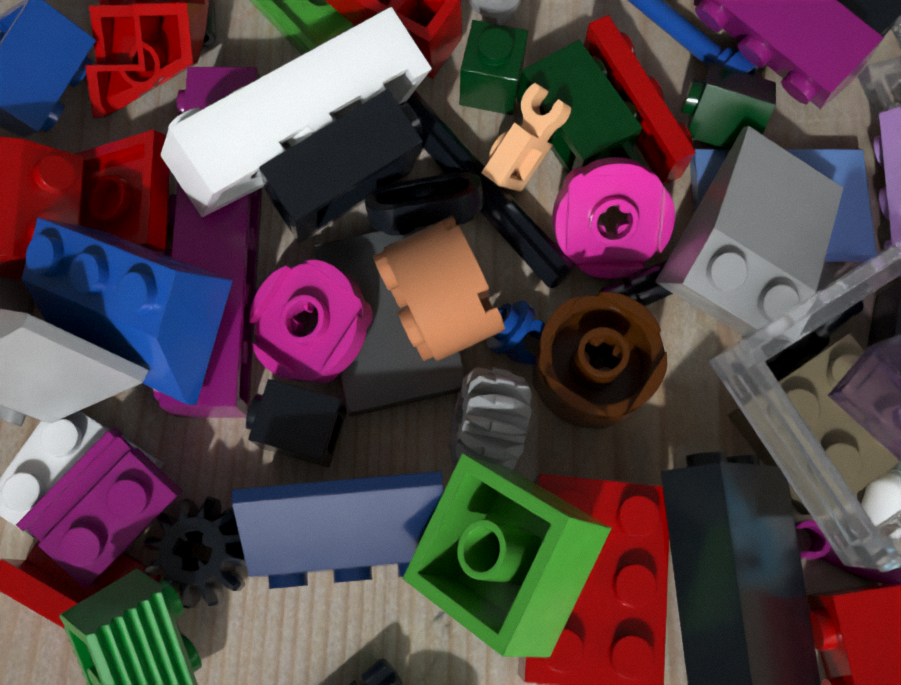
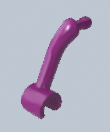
M805 520L795 522L796 529L806 530L812 539L810 549L800 552L802 560L820 558L872 582L886 584L901 583V568L866 559L833 545L829 529L819 521Z

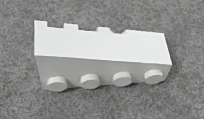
M390 7L247 86L235 90L214 104L202 110L194 108L180 114L168 126L167 136L160 156L200 216L204 217L264 187L259 170L260 166L386 89L390 90L398 104L406 102L432 68L393 8Z

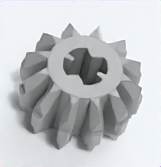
M475 367L463 378L461 390L457 392L455 408L452 410L453 419L449 429L451 437L448 448L454 466L457 465L462 453L508 467L512 470L517 466L518 458L524 453V441L529 434L528 424L533 412L530 408L532 393L524 377L512 375L511 371L491 367L489 370Z

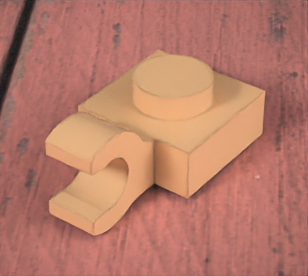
M536 83L532 84L522 97V125L514 122L509 131L504 132L496 139L489 152L490 160L481 172L498 186L518 192L523 190L553 146L548 141L556 129L567 121L571 112V107L558 99L549 113L541 115L540 105L549 91Z

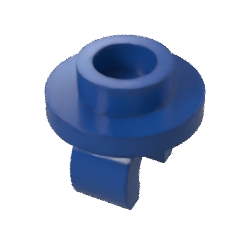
M518 301L513 305L506 303L498 308L506 330L487 338V347L497 355L506 353L513 362L533 365L534 355L525 349L524 338L529 332L531 336L540 339L546 323L534 319L535 310L526 301Z

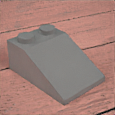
M750 126L743 127L655 283L751 341L786 346L817 291L843 187Z
M0 309V419L22 426L26 416H30L47 423H53L139 385L145 380L148 369L28 313Z

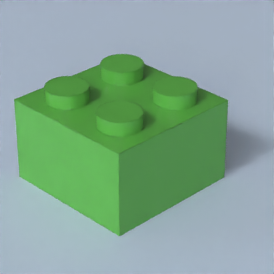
M462 453L402 579L502 657H550L612 528L512 469Z

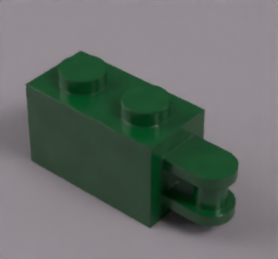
M580 39L521 70L517 96L520 105L526 90L536 83L549 91L546 98L541 102V115L549 113L558 99L571 107L567 121L556 129L548 140L553 144L550 149L567 174L575 168L585 167L596 160L613 157L631 159L647 167L634 149L642 130L636 108L629 100L620 97L609 81V75L603 62L597 56H591Z

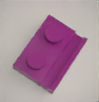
M117 428L108 430L16 524L22 531L28 530L40 541L38 546L85 590L183 492L138 448L134 449L121 437L123 433Z

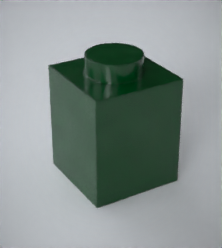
M472 20L460 69L459 105L513 115L529 30Z
M710 62L702 81L692 79L681 108V113L689 115L687 128L692 138L731 150L743 127L750 126L760 134H763L776 107V82Z

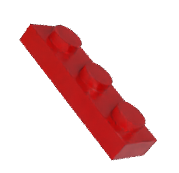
M609 14L589 23L583 45L591 56H597L603 62L609 75V81L620 97L629 100L636 108L640 118V125L642 126L641 133L636 142L638 149L663 186L681 178L696 153L688 128L682 122L676 121L664 102L663 91L658 81L646 74L636 58L635 48L631 39L626 33H620Z

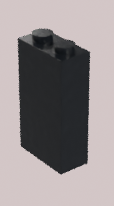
M704 452L687 455V467L661 471L688 685H821L786 467L760 465L759 455L727 457L726 452Z

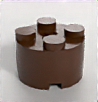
M599 292L598 295L580 298L577 296L561 304L545 324L534 352L532 383L543 403L560 419L583 428L606 429L630 417L656 393L666 374L668 365L667 351H664L663 342L659 334L661 329L656 318L636 300L615 292ZM595 353L605 359L600 370L593 368L589 364L590 359Z

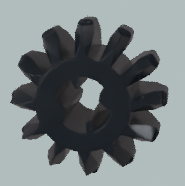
M206 497L200 509L193 500L187 498L181 500L178 506L179 520L166 513H161L157 516L158 525L165 532L163 538L147 537L143 541L145 548L159 551V559L149 562L143 570L148 576L166 574L162 580L167 581L176 593L179 592L183 608H195L201 596L208 606L222 604L224 597L222 584L233 591H241L245 586L243 578L235 571L237 565L247 566L244 553H240L241 540L238 530H235L237 523L233 507L221 514V501L214 497ZM194 543L212 547V555L209 561H200V559L191 556V548Z

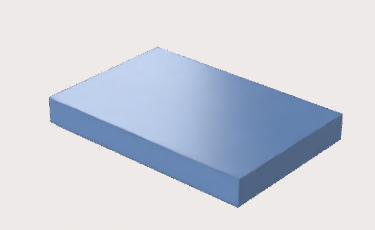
M695 149L696 153L690 161L694 213L727 157L729 149ZM785 149L843 187L824 262H869L877 256L863 149Z

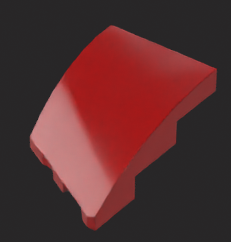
M99 0L100 5L89 6L93 38L96 39L94 43L96 64L85 65L92 118L108 117L187 70V67H192L198 63L206 31L209 0Z

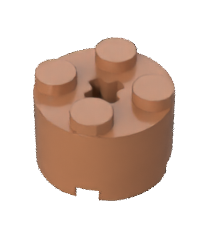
M453 215L383 247L384 251L373 256L376 267L388 291L391 290L399 308L408 306L397 313L413 347L417 348L423 361L434 357L436 362L506 330L498 308H493L488 299V284Z

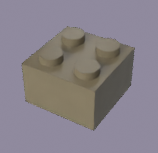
M850 333L815 354L783 376L779 381L773 383L728 414V417L755 453L759 455L764 465L786 467L791 501L802 516L834 510L901 461V397Z

